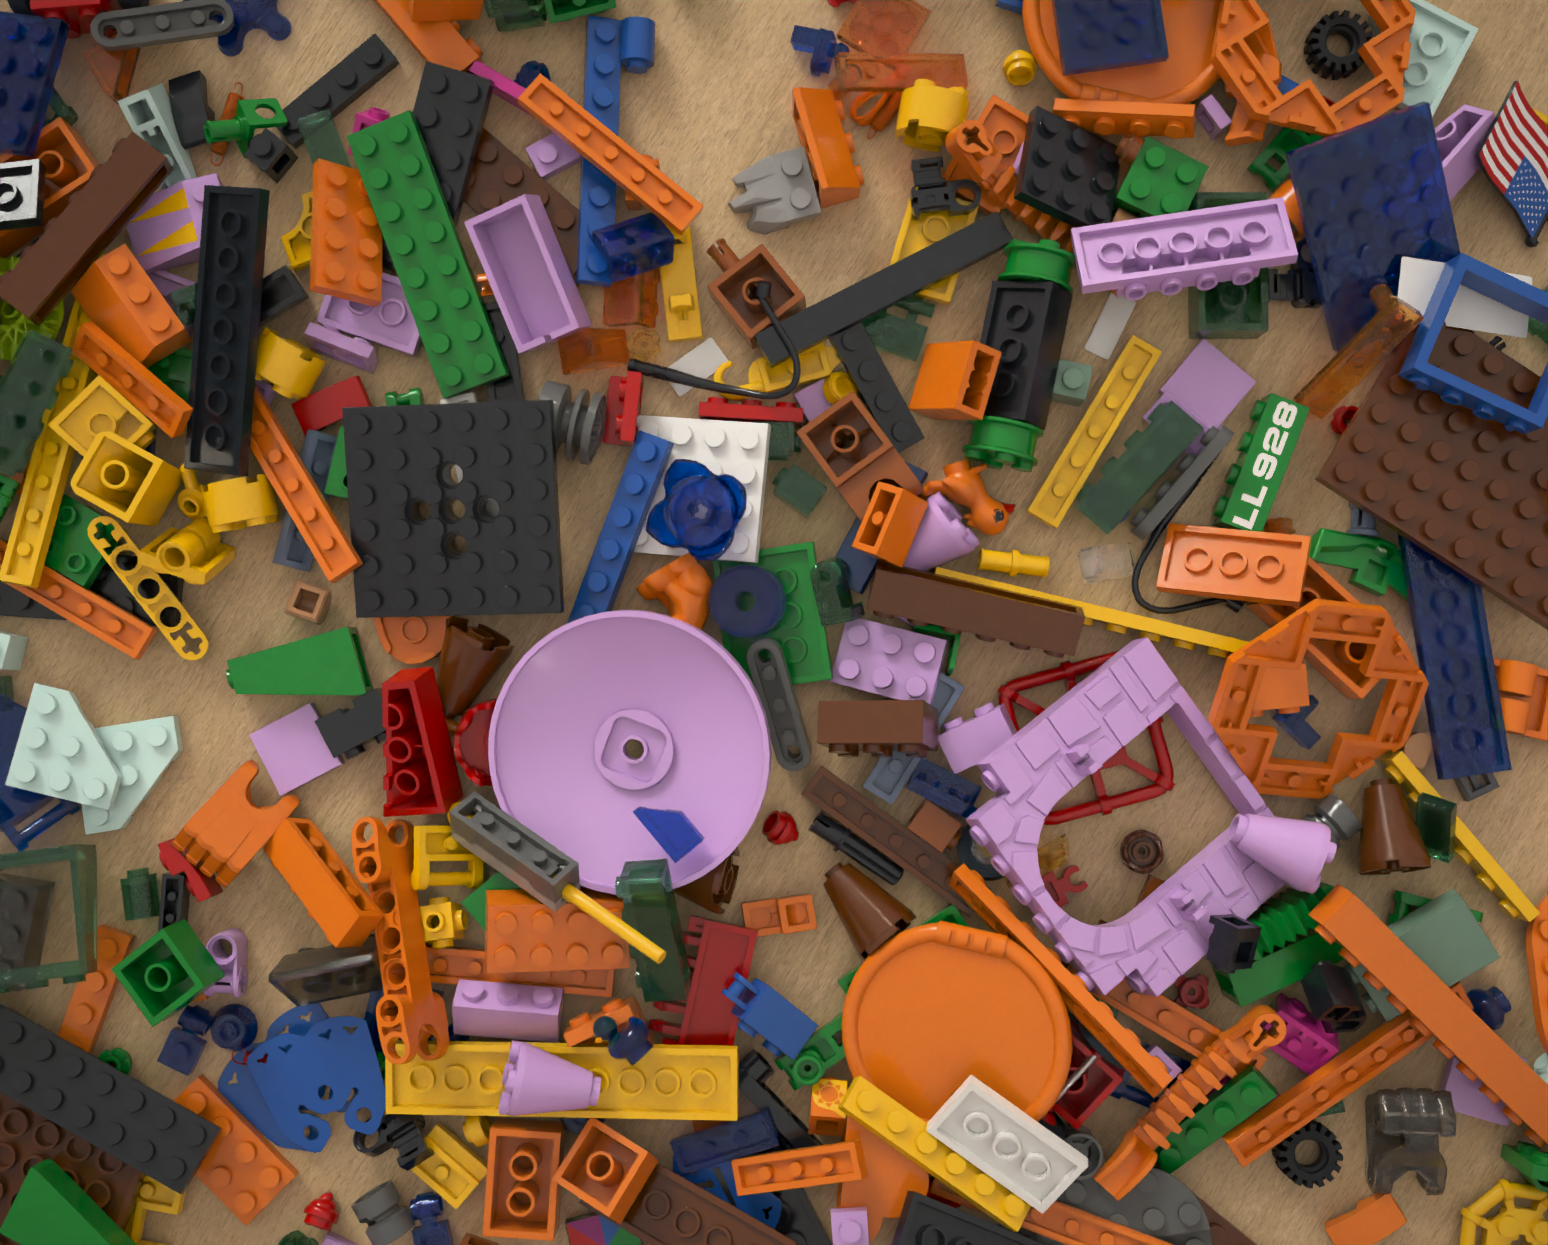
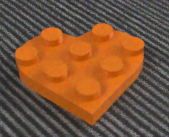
M456 616L373 617L379 640L388 654H391L397 661L407 664H421L436 658L441 653L448 620Z

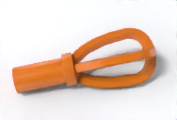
M901 65L885 81H881L877 86L871 87L858 96L852 103L849 112L851 119L861 126L870 124L876 114L884 107L887 98H890L893 95V91L910 76L909 71ZM882 94L881 99L869 113L864 116H858L857 109L874 96Z

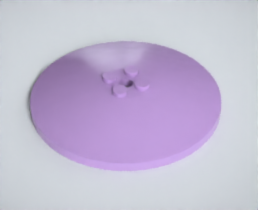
M644 610L606 611L574 620L552 631L538 641L513 668L501 689L491 718L488 738V759L493 789L500 809L578 862L580 886L610 894L634 896L665 892L684 886L716 868L741 843L755 822L767 792L771 771L772 750L767 717L761 699L749 676L729 651L714 638L691 624L661 613ZM635 739L642 743L644 752L640 758H633L627 753L626 745L629 740Z

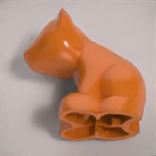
M692 552L677 558L670 564L653 572L642 580L643 583L636 588L645 600L657 599L668 610L669 616L680 619L700 630L703 629L707 622L714 600L712 579L707 571L696 561Z

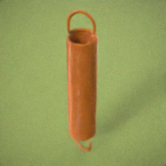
M922 70L916 75V79L910 76L907 77L884 107L876 114L870 122L871 128L867 133V139H872L877 134V131L882 132L898 113L902 92L914 86L915 80L919 78ZM873 129L875 131L874 135L868 138L869 132Z
M237 82L234 86L235 90L237 84L241 85L240 95L233 92L228 94L221 120H232L236 116L238 100L244 99L241 96L243 91L241 82ZM230 141L212 144L210 150L222 156L221 162L214 164L211 160V153L210 162L214 166H219L222 163Z

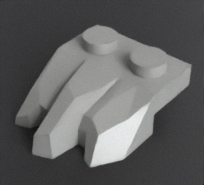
M804 146L767 156L732 178L736 187H743L746 192L730 201L728 206L735 214L752 212V217L747 223L748 230L768 234L787 229L788 224L822 215Z

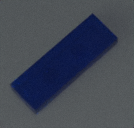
M770 1108L739 1117L738 1121H726L673 1138L670 1141L681 1176L779 1146L781 1143Z

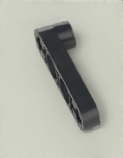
M752 1049L739 1062V1090L796 1149L824 1145L814 1134H808V1127L764 1083L775 1071L759 1052Z

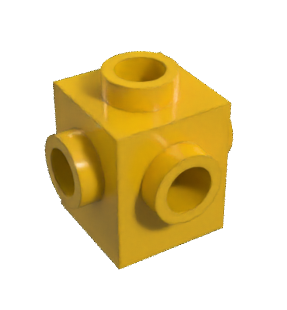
M438 897L429 899V905L420 906L425 945L432 944L433 949L454 947V940L465 939L464 930L468 928V917L465 909H462V904L450 902V897Z

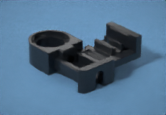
M942 157L911 161L910 167L913 172L914 186L911 188L910 201L914 220L918 221L919 214L948 210L949 217L970 214L978 207L981 199L980 187L969 179L945 181V178H941ZM966 188L971 190L974 194V202L968 206L960 205L955 199V193L959 189Z
M1310 236L1296 243L1298 258L1296 263L1290 264L1291 270H1288L1287 274H1278V269H1268L1262 273V304H1268L1271 301H1291V305L1294 308H1319L1327 303L1328 300L1321 299V272L1327 270V248L1321 239ZM1303 245H1309L1315 250L1316 259L1313 263L1303 259L1301 255Z
M388 1114L382 1117L377 1129L379 1134L378 1140L370 1148L365 1146L366 1134L355 1131L353 1137L355 1148L371 1157L379 1156L390 1148H397L400 1157L397 1158L399 1167L407 1171L434 1155L433 1149L427 1147L421 1128L425 1126L423 1115Z

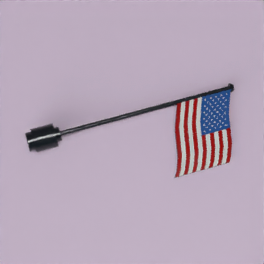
M1514 81L1476 153V158L1487 180L1513 210L1527 235L1525 244L1532 248L1539 244L1537 238L1548 219V128L1529 105L1519 82Z

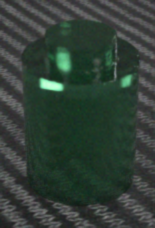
M148 867L127 870V877L120 879L125 921L159 916L160 897L157 873L149 874Z

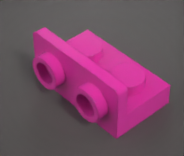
M1283 993L1278 994L1274 1010L1285 1022L1286 1036L1278 1045L1269 1048L1308 1075H1311L1324 1066L1339 1051L1338 1033H1325L1322 1022L1315 1020L1313 1014L1307 1010L1301 1001L1296 998L1290 999ZM1265 1020L1260 1024V1026L1265 1028L1266 1030L1270 1029L1272 1026Z

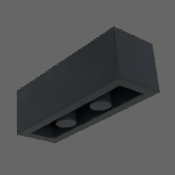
M170 872L162 876L158 932L183 919L188 922L190 892L186 885V873L171 876Z

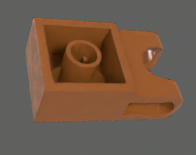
M851 391L797 431L799 437L861 522L878 481L889 485H896L916 496L924 492L917 477L854 391ZM845 438H848L850 441L855 440L850 448L841 449L844 447L842 441Z

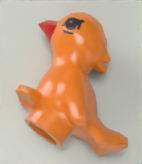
M969 459L943 466L946 478L938 481H928L923 486L924 492L918 496L926 500L933 494L941 492L942 495L953 502L968 507L970 513H966L963 516L964 519L968 520L967 525L976 528L985 535H996L1005 530L1009 522V516L1014 512L1016 505L1003 503L992 498L987 493L984 482L979 474L987 468V464L983 463L971 467Z

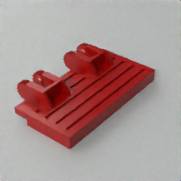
M690 915L687 930L702 933V936L669 930L668 939L677 943L699 946L697 957L677 951H666L667 954L664 958L665 961L694 968V972L678 969L672 999L687 1003L663 998H654L653 1007L660 1011L684 1015L683 1023L681 1025L662 1019L649 1020L648 1028L653 1031L679 1036V1040L663 1037L662 1044L733 1046L739 1018L730 1011L736 1004L721 992L724 988L727 990L735 980L733 975L736 972L746 980L748 979L758 929Z

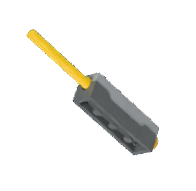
M475 791L463 801H458L451 805L447 812V819L451 824L452 838L553 911L556 912L566 902L573 903L657 964L664 960L667 954L665 950L580 891L578 862Z

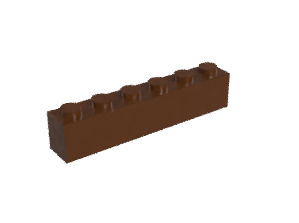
M133 131L127 138L120 139L115 144L110 158L104 164L96 166L91 172L90 181L81 191H75L69 197L65 210L58 217H53L44 227V234L35 244L28 245L23 250L20 256L21 260L13 270L6 271L0 277V298L39 327L84 275L91 264L97 260L174 170L167 157Z
M878 560L867 609L873 610V614L882 618H893L894 615L907 618L909 623L917 626H927L928 623L939 625L942 630L948 633L961 634L962 631L974 633L976 638L983 641L995 642L996 639L1008 641L1011 646L1022 650H1029L1030 647L1043 649L1045 654L1057 658H1063L1064 655H1075L1085 620L1083 609L1079 606L902 566L901 568Z

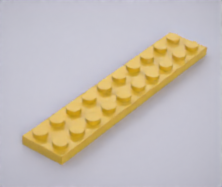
M397 1040L395 1044V1050L399 1057H403L405 1054L403 1040ZM437 1041L427 1042L428 1050L432 1054L436 1051ZM449 1041V1047L445 1055L438 1060L432 1061L421 1059L417 1053L415 1058L407 1064H393L385 1058L386 1114L508 1116L498 1114L501 1093L504 1092L505 1085H502L505 1063H511L508 1062L511 1042ZM526 1042L593 1072V1076L601 1077L600 1093L597 1105H588L586 1109L513 1117L738 1121L739 1046L578 1043L568 1047L567 1043Z

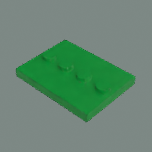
M813 541L760 549L758 563L712 560L723 646L739 662L752 683L753 679L747 663V653L751 644L763 637L776 640L782 647L793 685L833 679L815 543ZM764 649L760 651V655L763 658L769 659L772 657L769 650Z

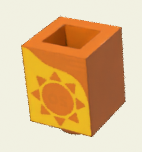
M823 1077L819 1078V1081L811 1086L808 1134L843 1137L846 1114L839 1110L838 1106L847 1092L846 1080Z

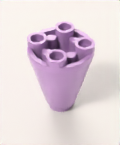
M941 492L933 494L926 500L929 504L903 564L904 567L928 571L966 556L980 545L979 540L971 529H966L960 520L963 517L951 501L948 502Z
M1238 813L1233 818L1227 834V839L1234 842L1235 847L1289 886L1300 892L1306 891L1311 894L1315 893L1319 887L1321 880L1320 872L1324 863H1331L1337 849V844L1330 841L1331 830L1327 825L1306 820L1250 813L1244 816Z
M512 1040L508 1062L511 1063H505L502 1077V1085H505L504 1092L501 1093L498 1114L519 1116L586 1109L588 1105H597L601 1077L593 1076V1072L529 1043Z

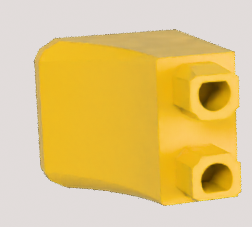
M102 431L96 435L71 479V487L75 494L127 523L156 527L183 480L180 469L111 431Z

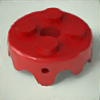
M497 699L485 700L474 705L462 716L455 729L454 752L456 760L468 778L479 786H493L489 769L487 742L491 718Z

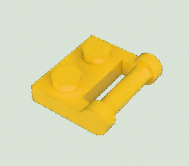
M414 826V870L411 873V886L413 890H426L428 886L466 885L469 889H477L483 884L484 861L452 838L451 826ZM430 861H468V869L458 872H430Z

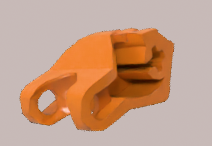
M252 759L246 761L184 825L172 842V845L181 852H184L186 849L190 850L185 858L191 864L196 866L201 860L204 862L199 868L204 875L211 877L215 872L219 875L215 879L225 888L251 862L254 855L272 837L283 820L289 818L300 803L299 798L289 794L273 806L258 807L251 800L250 784L259 774V767Z

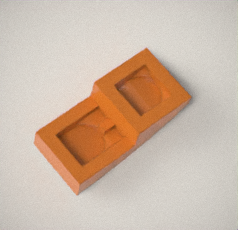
M811 893L741 902L744 927L758 929L757 937L817 929Z
M1386 1189L1356 1202L1355 1210L1326 1221L1325 1230L1334 1245H1374L1407 1223V1218L1389 1189Z

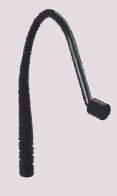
M762 280L758 281L756 296L759 297L763 309L786 345L793 361V378L785 389L778 392L748 390L633 358L629 360L627 366L628 371L641 372L644 376H652V378L699 389L758 399H778L788 395L798 385L801 373L798 353L766 298L770 297L772 283Z
M1214 460L1155 527L1136 563L1131 581L1132 592L1136 602L1150 612L1173 614L1227 602L1225 606L1238 613L1245 603L1239 600L1210 598L1175 607H1157L1146 602L1141 597L1138 581L1140 572L1150 551L1169 522L1199 485V482L1208 472Z

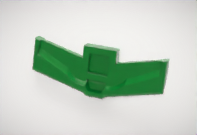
M1320 528L1312 536L1309 557L1316 563L1352 569L1348 581L1349 584L1377 597L1385 595L1389 587L1416 608L1423 617H1430L1432 615L1442 584L1398 550L1395 544L1380 537L1375 539Z

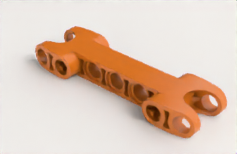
M362 817L354 824L351 834L354 869L357 878L363 883H368L369 896L384 914V917L374 929L384 996L381 997L376 1006V1020L382 1050L385 1058L393 1064H407L415 1058L416 1053L425 1061L438 1060L445 1055L449 1047L448 1021L443 998L440 994L432 991L417 890H413L411 886V873L414 870V825L407 820L396 819L389 822L385 827L382 821L376 817ZM370 823L373 833L369 841H366L364 829ZM399 826H402L405 832V837L401 844L395 838V832ZM431 1035H434L437 1040V1048L433 1054L429 1052L427 1042ZM399 1038L405 1044V1054L403 1057H399L395 1050V1044Z

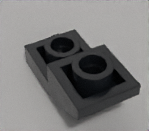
M198 70L168 80L171 107L181 146L186 150L208 143L204 135V122L207 120L215 121V113L208 106L207 79Z

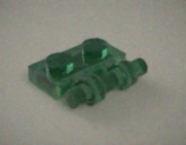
M913 295V297H909L894 305L908 310L906 319L888 314L886 309L861 322L876 349L916 362L928 327L915 323L918 314L931 318L935 305L924 302L923 297Z

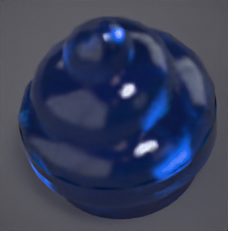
M533 60L521 66L514 82L527 88L540 73L549 81H551L547 66L544 63H538Z

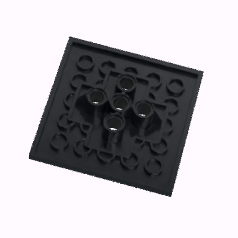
M553 400L342 408L351 544L363 562L360 567L353 571L356 618L564 612ZM454 465L459 466L463 472V478L459 483L455 482L451 477V469ZM489 499H494L499 505V513L496 517H493L487 511L486 506ZM456 500L462 502L465 507V514L462 518L456 516L453 511V504ZM422 501H425L430 506L431 514L428 519L420 514L419 507ZM457 535L464 537L467 542L465 552L459 551L455 545Z

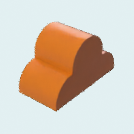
M846 1115L844 1135L841 1142L861 1139L868 1177L862 1180L838 1183L836 1208L866 1206L870 1243L877 1236L883 1217H900L907 1191H914L924 1196L927 1195L929 1175L924 1169Z

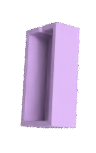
M523 194L464 222L518 354L536 351L559 341V338H566L592 326L539 195Z

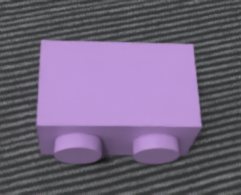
M989 702L973 710L975 716L964 722L961 716L942 725L944 731L938 734V741L954 774L978 764L1017 733L1004 703L994 707L993 703Z

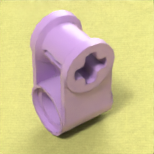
M225 929L207 942L206 949L223 971L225 977L205 991V996H214L215 993L234 994L238 998L244 996L248 982V941L246 935L240 929ZM222 939H226L232 944V954L226 953L222 949Z

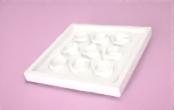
M639 415L636 422L638 432L640 430L670 441L674 445L633 553L681 557L692 552L693 556L699 559L758 563L771 425L768 423Z

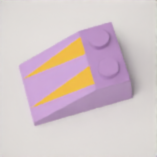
M217 173L184 180L152 194L128 222L127 229L135 258L146 274L156 270H165L199 261L204 185L225 186Z

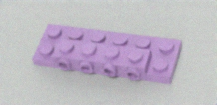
M1283 197L1071 228L1070 235L1082 294L1115 289L1116 297L1126 296L1131 301L1142 299L1147 293L1161 291L1163 295H1174L1179 293L1183 287L1197 286L1199 290H1209L1214 288L1218 282L1232 281L1235 285H1245L1251 282L1254 277H1258L1260 268L1294 264L1298 258Z

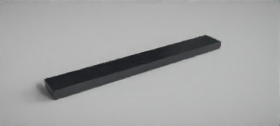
M996 211L788 317L780 323L797 353L800 354L1003 250L1013 237ZM774 325L755 334L754 339L770 368L791 358L786 345Z

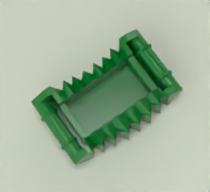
M1320 882L1318 889L1313 894L1287 888V894L1280 892V900L1271 897L1270 905L1261 904V910L1257 909L1246 919L1262 927L1254 960H1263V951L1272 954L1274 945L1285 948V941L1296 943V934L1308 936V928L1315 929L1318 926L1308 914L1335 886Z

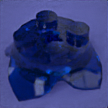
M675 459L665 474L663 483L666 493L665 498L655 504L650 511L646 532L662 545L671 548L687 549L690 555L698 560H717L731 546L735 531L744 516L747 501L746 488L734 476L728 474L716 475L705 465L694 460ZM700 504L708 508L704 519L695 518V514L699 512L698 505Z

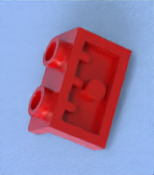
M628 371L627 377H610L606 405L607 419L603 435L604 444L626 447L634 445L636 440L635 432H638L636 422L637 417L641 415L644 378L641 372Z

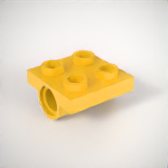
M198 518L183 529L169 528L142 548L138 554L137 564L150 567L156 573H168L183 578L184 581L190 584L205 585L234 561L236 548L220 543L221 534H213L212 527H209L208 519Z

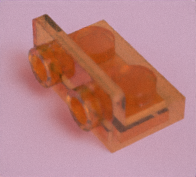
M641 253L614 256L613 284L611 287H604L603 325L609 327L641 325L648 329L655 328L656 317L659 311L657 283L660 280V271L656 260Z

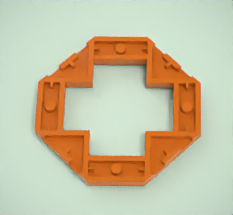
M1220 0L1210 62L1250 119L1336 140L1348 139L1403 102L1405 87H1402L1404 72L1408 69L1411 48L1409 35L1410 28L1414 25L1416 10L1409 0H1360L1382 32L1357 50L1376 78L1330 107L1311 79L1306 80L1284 95L1276 87L1244 41L1265 28L1270 22L1255 0Z
M1314 599L1227 657L1208 716V722L1258 794L1322 799L1334 791L1332 789L1334 785L1348 776L1351 780L1376 765L1374 762L1376 758L1389 750L1393 753L1404 747L1408 741L1429 682L1416 664L1406 642L1396 630L1389 613L1382 606ZM1310 638L1368 644L1359 671L1365 677L1388 679L1369 735L1337 732L1326 762L1270 757L1278 732L1273 726L1248 724L1266 667L1300 670Z

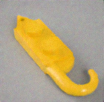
M821 342L798 355L801 373L797 386L823 378L826 379L832 374V371L842 363L836 357L837 353L834 348L825 346ZM765 357L755 360L749 367V384L738 387L759 392H777L785 389L793 378L792 358L773 368H770ZM732 361L724 362L716 369L714 374L715 382L725 384L723 375L728 368L733 366ZM718 392L723 398L728 400L749 398L747 396Z

